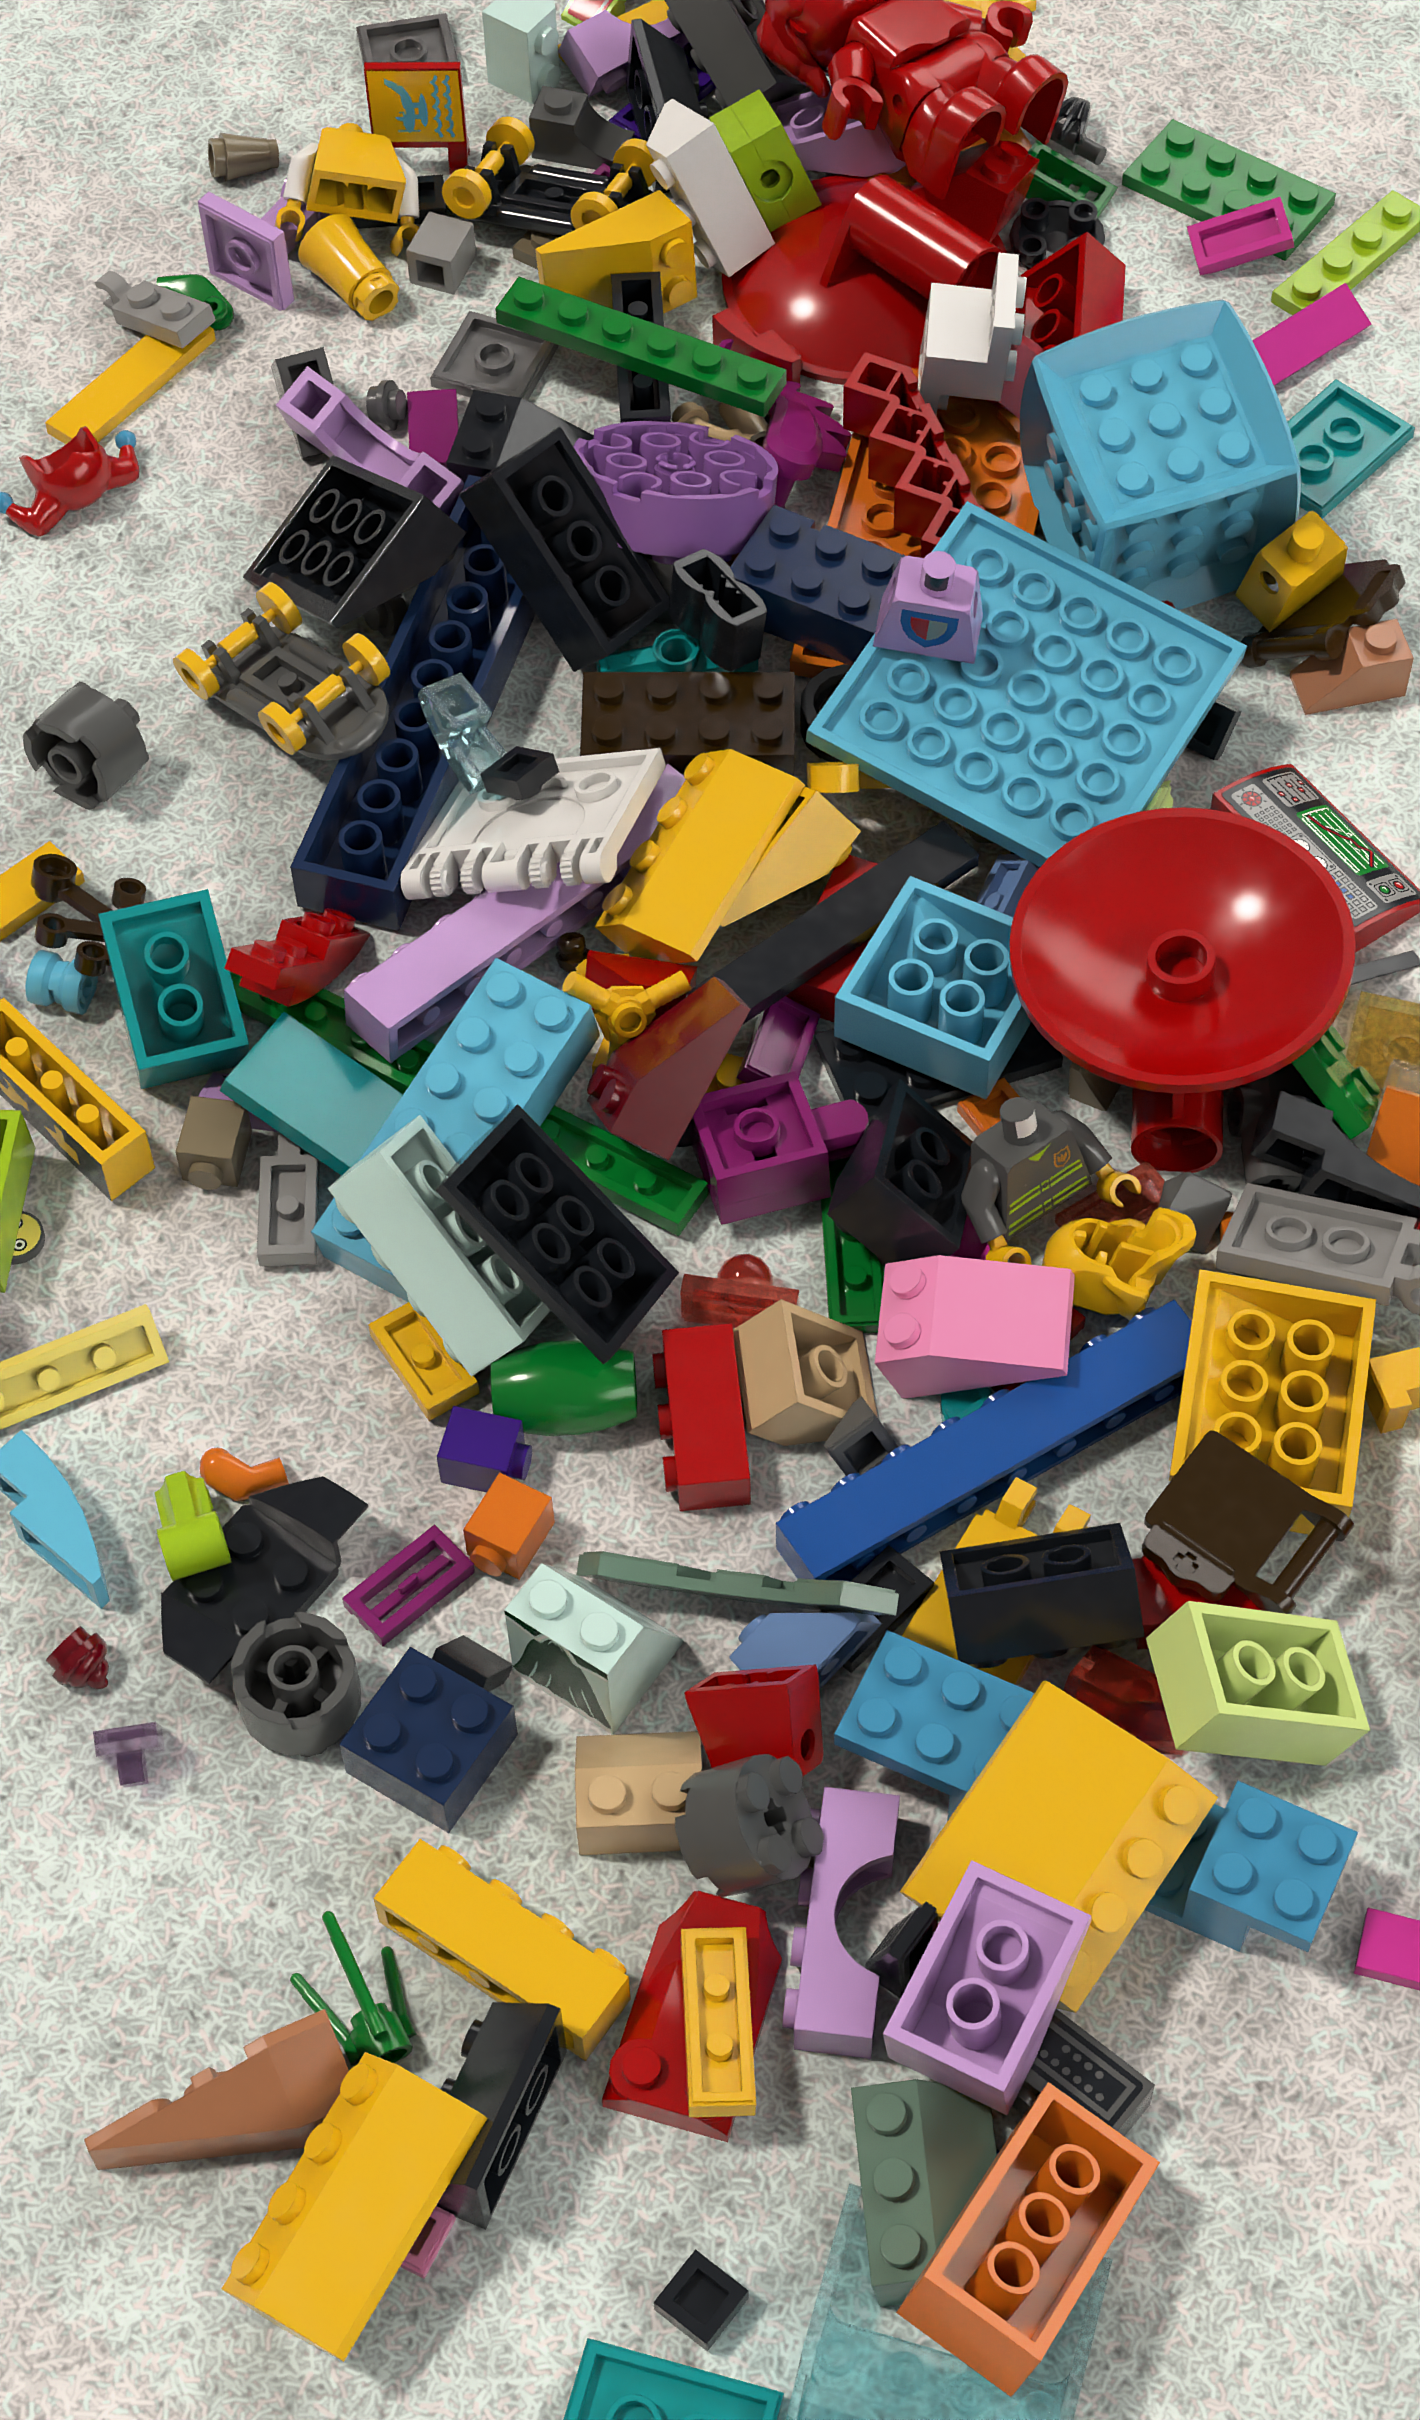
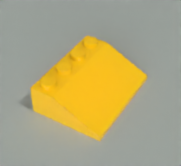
M1200 1269L1169 1481L1172 1480L1205 1434L1210 1430H1214L1312 1496L1338 1508L1349 1517L1354 1499L1376 1299ZM1301 1514L1289 1531L1309 1535L1315 1526Z
M1043 1681L908 1878L900 1893L918 1907L927 1901L937 1908L938 1922L940 1923L972 1860L1091 1915V1923L1056 2007L1057 2009L1076 2013L1218 1797L1163 1754L1048 1681Z

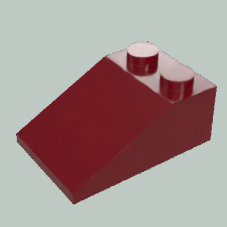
M714 976L645 1027L641 1034L630 1038L614 1050L607 1064H600L593 1072L587 1087V1094H589L587 1102L610 1133L669 1160L751 1009L723 980Z

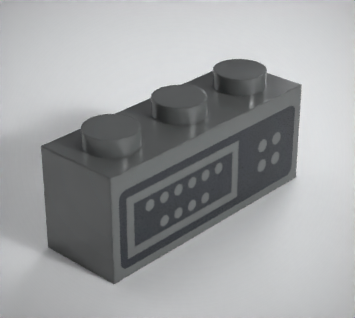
M1055 2009L1035 2061L1012 2106L1022 2114H1025L1049 2082L1125 2137L1149 2107L1155 2084L1058 2009Z

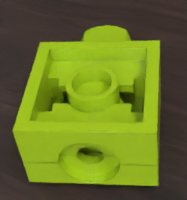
M760 89L709 117L710 121L715 124L770 233L822 205L782 123Z

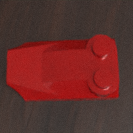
M694 1891L674 1914L659 1924L619 2048L610 2060L609 2079L602 2097V2107L728 2142L736 2116L689 2118L681 1929L746 1927L754 2057L782 1964V1957L773 1942L768 1927L766 1911L757 1906L702 1891Z

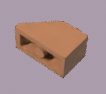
M1391 619L1371 626L1359 625L1350 627L1342 653L1337 659L1322 661L1315 655L1310 656L1291 670L1289 676L1303 711L1307 715L1405 696L1414 658L1398 620Z

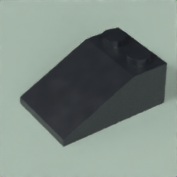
M473 390L446 465L447 469L459 477L465 484L468 475L482 478L494 468L558 427L562 428L573 446L579 438L590 441L594 439V435L523 398Z
M901 1079L897 1080L889 1089L839 1175L827 1215L834 1220L837 1227L843 1233L853 1236L874 1253L884 1267L887 1263L937 1255L951 1256L960 1248L967 1217L961 1194L971 1169V1144L973 1141Z

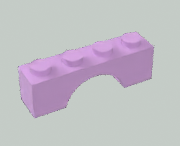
M607 10L567 30L558 50L584 92L588 94V98L602 90L606 94L612 93L626 83L631 24L618 19ZM669 18L651 25L684 48L685 52L692 49L685 34L680 33L672 25Z
M307 366L276 404L289 428L330 458L332 455L425 495L450 517L459 497L458 494L463 489V481L425 452H415L392 438L371 421L345 393Z
M824 1787L822 1808H810L812 1818L822 1828L824 1840L822 1852L815 1856L814 1868L807 1867L800 1877L798 1905L809 1907L807 1928L794 1927L790 1966L802 1968L799 1989H786L782 2024L783 2028L794 2029V2050L871 2059L878 2003L879 1976L858 1964L847 1953L839 1939L835 1924L842 1907L855 1892L872 1882L892 1877L900 1795Z

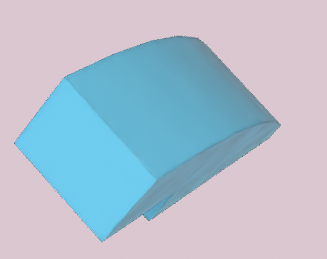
M20 1430L0 1448V1491L17 1505L9 1513L18 1537L102 1609L110 1599L104 1569L84 1512L68 1482L47 1454L28 1435Z

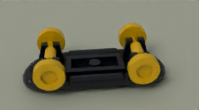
M507 116L496 120L487 131L486 143L483 145L479 165L476 168L466 165L464 169L454 171L443 184L442 196L449 213L463 220L479 221L563 236L654 193L648 187L656 181L650 168V164L655 161L646 146L647 141L633 138L626 140L614 154L609 177L540 164L533 166L522 165L534 151V137L530 129L522 121Z

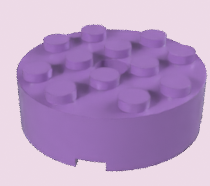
M632 421L603 426L594 429V439L589 441L579 438L573 446L603 492L610 510L632 551L652 555L654 561L662 564H673L675 561L702 549L716 554L725 562H729L732 559V554L740 553L772 506L775 505L778 478L776 460L763 447L744 437L734 435L731 437V441H724L708 437L709 427L672 421Z

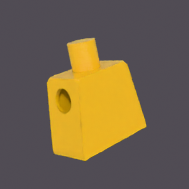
M1309 511L1257 553L1235 596L1271 632L1343 574L1348 547L1316 512ZM1277 581L1278 592L1270 589L1267 584L1275 585Z

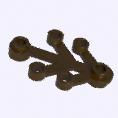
M44 854L34 860L31 875V886L35 889L36 896L50 903L64 901L91 921L69 919L55 913L43 914L37 919L34 936L36 942L44 947L56 949L65 946L68 938L89 940L77 946L74 967L79 973L86 976L95 977L103 975L107 971V967L110 966L106 946L99 943L105 941L98 914L113 910L75 884L77 866L72 860L57 854ZM120 878L114 883L111 902L117 909L144 904L146 886L134 878Z

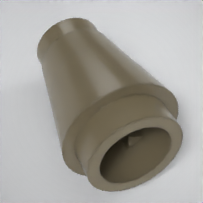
M220 133L219 138H209L208 161L212 177H224L226 182L271 168H278L279 149L276 139Z

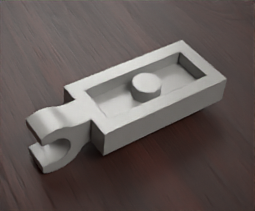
M108 271L95 282L97 288L105 290L110 295L103 302V305L112 310L117 324L180 348H184L216 321L210 304L145 280L131 287L118 273Z
M279 1132L277 1156H260L257 1234L259 1266L317 1265V1243L311 1231L318 1222L319 1161L311 1154L304 1155V1149Z

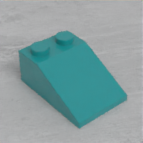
M208 889L98 914L140 1088L145 1089L236 1067L249 1052V1042L230 971L224 969L227 959Z

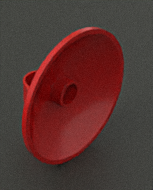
M835 175L810 181L822 204L821 206L772 231L770 234L775 244L732 276L728 277L722 273V290L726 308H729L742 323L750 324L757 336L773 329L786 344H792L802 359L803 369L800 371V375L819 381L844 385L864 352L909 366L913 369H918L931 283L992 289L998 253H1007L998 234L991 242L987 241L910 190L912 185L899 183L888 175H879L871 180H868V177Z
M1187 807L1161 808L1140 811L1101 823L1064 844L1045 861L1024 889L1015 910L1010 933V968L1014 987L1027 1016L1040 1034L1056 1050L1093 1074L1112 1082L1132 1087L1131 1153L1134 1159L1151 1170L1195 1173L1213 1166L1222 1156L1224 1090L1253 1082L1287 1066L1310 1049L1333 1024L1343 1007L1351 986L1355 964V931L1349 907L1333 877L1320 861L1287 835L1253 819L1229 812Z

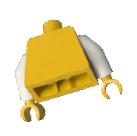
M354 123L343 124L338 129L326 127L321 131L319 143L307 144L291 159L283 199L287 201V204L278 211L275 227L280 229L281 224L285 222L295 224L297 226L295 242H298L303 235L305 216L300 209L301 205H306V210L329 214L342 213L349 217L397 223L398 219H400V227L390 241L391 252L395 256L400 254L403 248L402 238L407 239L411 243L419 229V226L414 223V219L419 218L418 178L415 171L396 155L389 138L384 135L364 133L362 128Z

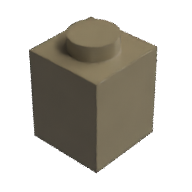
M198 1096L190 1097L175 1152L182 1180L189 1181L194 1186L206 1190H214L221 1185L238 1187L252 1135L248 1110L235 1101Z

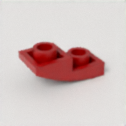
M729 308L712 316L714 345L719 346L722 340L732 339L734 342L730 350L786 369V381L798 382L800 384V371L803 369L801 356L792 344H786L773 329L757 336L751 325L746 322L742 323Z

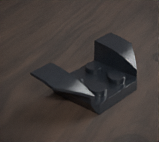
M324 1476L295 1482L249 1496L251 1505L241 1506L222 1527L231 1563L174 1580L163 1593L161 1592V1625L164 1655L209 1685L232 1660L239 1641L257 1623L265 1620L266 1625L279 1619L295 1618L294 1612H306L338 1576L341 1556L337 1542L368 1508L366 1502Z

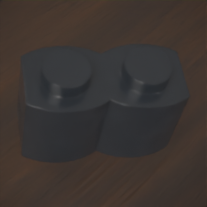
M702 549L673 563L668 609L670 617L676 626L687 635L700 640V645L705 655L714 664L729 672L760 659L767 614L766 606L760 596L747 585L736 581L728 564L708 550Z

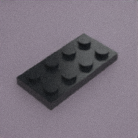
M1031 1022L998 1080L1005 1078L1008 1083H1012L1061 1068L1063 1056L1040 1034ZM834 1028L815 1034V1046L840 1102L851 1099L861 1104L868 1113L869 1124L889 1089L899 1079L932 1107L973 1095L834 1036Z

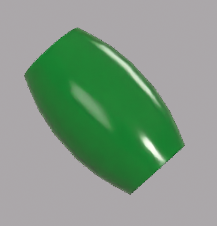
M580 1340L544 1342L508 1352L491 1363L493 1414L522 1420L524 1433L544 1436L583 1435L606 1430L634 1419L638 1414L634 1351L620 1347L604 1365Z

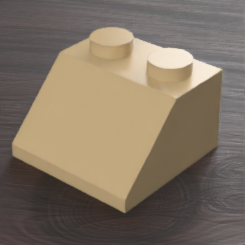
M782 1299L733 1329L747 1433L783 1446L827 1441L851 1405L861 1396L877 1417L862 1331Z
M698 1731L577 1736L575 1797L579 1855L680 1851L675 1829V1817L685 1815L687 1793L680 1791L682 1784L694 1773L702 1771L701 1738Z

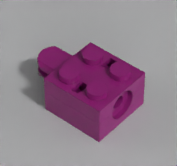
M796 1071L705 1093L689 1122L690 1139L704 1180L708 1182V1191L721 1225L831 1197L829 1162L850 1157L866 1131L869 1122L868 1113L865 1108L851 1099L811 1109Z

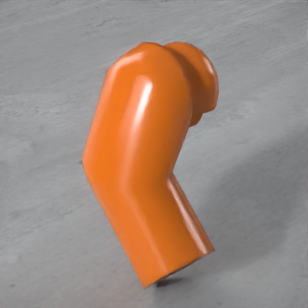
M217 1447L206 1451L200 1460V1475L204 1478L205 1483L234 1501H244L249 1499L251 1495L289 1484L280 1457L250 1467L231 1455L227 1450Z

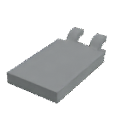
M1251 1183L1246 1184L1217 1249L1215 1269L1289 1285L1376 1299V1304L1389 1306L1392 1296H1395L1406 1309L1420 1315V1230L1416 1229L1417 1218Z

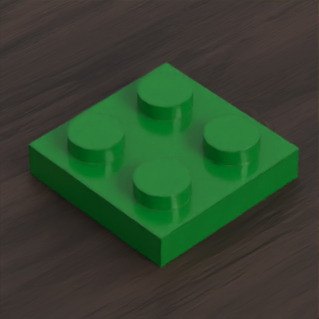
M1331 1025L1310 1049L1291 1063L1326 1109L1334 1111L1333 1118L1348 1138L1352 1140L1370 1127L1380 1105V1101L1376 1097L1380 1094V1090L1375 1080L1364 1067L1359 1066L1355 1069L1342 1053L1346 1045L1338 1031Z

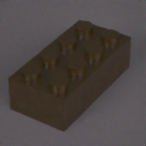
M583 672L580 756L660 748L665 764L671 765L684 776L685 769L689 763L699 754L732 749L794 776L795 672Z

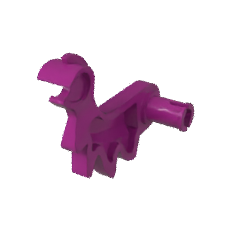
M725 339L721 341L719 346L730 350L734 341L732 339ZM786 381L785 387L768 411L770 422L762 446L777 462L778 478L775 505L784 509L796 480L803 481L809 479L815 467L835 472L841 470L847 456L846 449L852 437L848 430L843 429L839 422L830 417L834 408L831 403L800 393L801 385L798 382Z

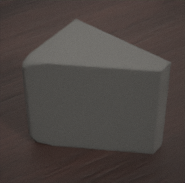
M1185 1172L1164 1181L1159 1207L1185 1214L1193 1221L1196 1238L1194 1246L1190 1251L1203 1254L1230 1204L1232 1193L1194 1173Z
M862 1396L851 1405L823 1445L845 1476L852 1473L862 1475L881 1464L885 1456L898 1447Z

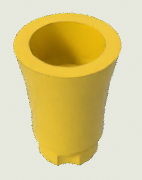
M342 213L329 215L318 221L305 234L298 250L300 263L330 286L352 310L358 311L365 320L374 321L376 318L394 309L399 301L397 295L400 288L392 279L390 271L381 263L364 241L353 220L348 215Z

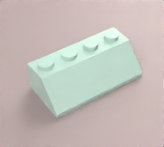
M419 1115L347 1170L327 1189L334 1196L336 1206L342 1216L349 1222L354 1223L369 1242L377 1262L383 1268L390 1270L405 1289L413 1309L419 1315L426 1317L443 1339V1345L448 1355L455 1362L462 1364L472 1377L524 1342L551 1310L435 1191L456 1161L422 1116Z

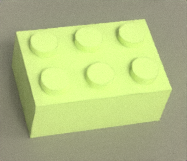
M1187 1601L1146 1638L1176 1750L1326 1766L1370 1731L1337 1620Z

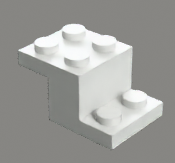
M998 253L992 289L931 283L919 355L918 390L925 403H930L935 415L937 414V409L947 410L949 396L1000 401L1004 381H1014L1017 351L1010 349L1011 344L1021 345L1024 314L1015 313L1016 308H1023L1027 282L1026 277L1018 276L1019 255Z

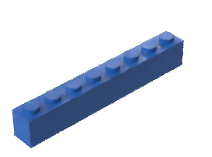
M1172 1300L1158 1309L1149 1307L1140 1311L1129 1321L1126 1327L1110 1336L1106 1334L1095 1336L1083 1345L1079 1353L1068 1359L1067 1376L1028 1381L1011 1391L1009 1389L999 1390L988 1397L978 1410L961 1419L960 1417H952L945 1420L935 1428L931 1436L912 1447L910 1445H902L895 1448L885 1456L881 1464L862 1475L852 1473L845 1476L833 1486L831 1492L812 1503L803 1501L790 1507L781 1516L780 1520L776 1522V1549L796 1578L849 1582L888 1545L899 1554L904 1553L1004 1496L1016 1477L1028 1482L1180 1396L1191 1328L1190 1318L1178 1303Z

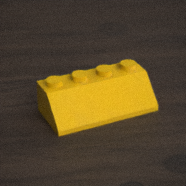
M732 749L701 753L696 756L685 769L684 778L686 780L676 796L668 800L660 809L657 815L659 823L652 835L632 854L630 858V865L632 867L624 880L606 896L602 905L604 912L594 927L623 952L629 953L632 957L672 963L698 962L803 790L805 784L802 781Z
M365 2052L359 2063L345 2075L340 2086V2094L323 2122L315 2127L308 2136L304 2146V2153L288 2180L272 2195L266 2216L250 2242L243 2246L235 2256L231 2266V2273L221 2289L281 2329L344 2362L488 2118L403 2067Z

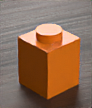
M499 1472L463 1529L467 1555L470 1556V1560L474 1565L491 1576L499 1577L504 1572L520 1580L555 1523L552 1497Z

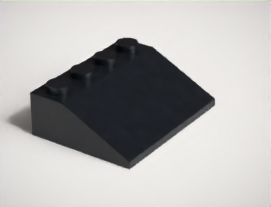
M332 455L243 575V578L260 589L268 582L276 584L291 598L297 608L338 629L436 575L442 566L448 564L453 559L459 542L467 532L425 495Z
M518 1104L470 1147L454 1164L435 1190L603 1365L614 1356L679 1274L675 1267Z

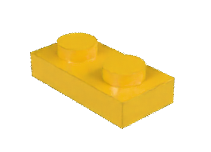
M409 1302L368 1324L371 1338L428 1421L449 1411L453 1406H458L479 1394L478 1381L474 1375L471 1377L462 1364L455 1362L448 1355L443 1345V1339L427 1318L419 1315Z

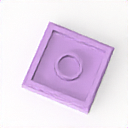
M208 191L198 200V207L210 273L280 311L285 310L294 301L284 231Z

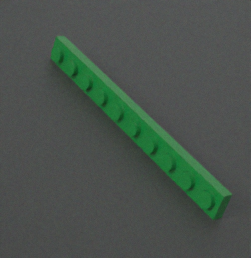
M230 972L241 1013L271 1027L281 1014L285 1012L402 1094L405 1093L436 1047L435 1044L423 1039L392 1063H389L346 1025L344 998L323 988L305 1001L287 1007L239 986L242 976ZM555 1105L540 1126L612 1203L677 1236L682 1233L709 1195L708 1182Z

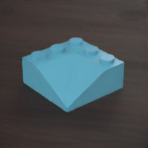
M910 876L835 996L834 1036L986 1100L1031 1023L1018 998L1010 968V933L1013 917Z

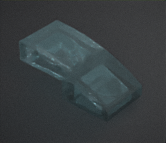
M462 673L421 688L418 698L431 732L450 767L470 795L485 789L480 774L507 754L505 749L485 726L493 712Z

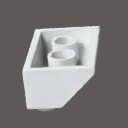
M674 99L665 103L646 143L655 161L650 164L651 171L659 184L664 189L670 190L676 201L674 204L692 221V231L696 239L694 252L700 262L707 269L713 266L730 277L772 247L775 242L715 124Z

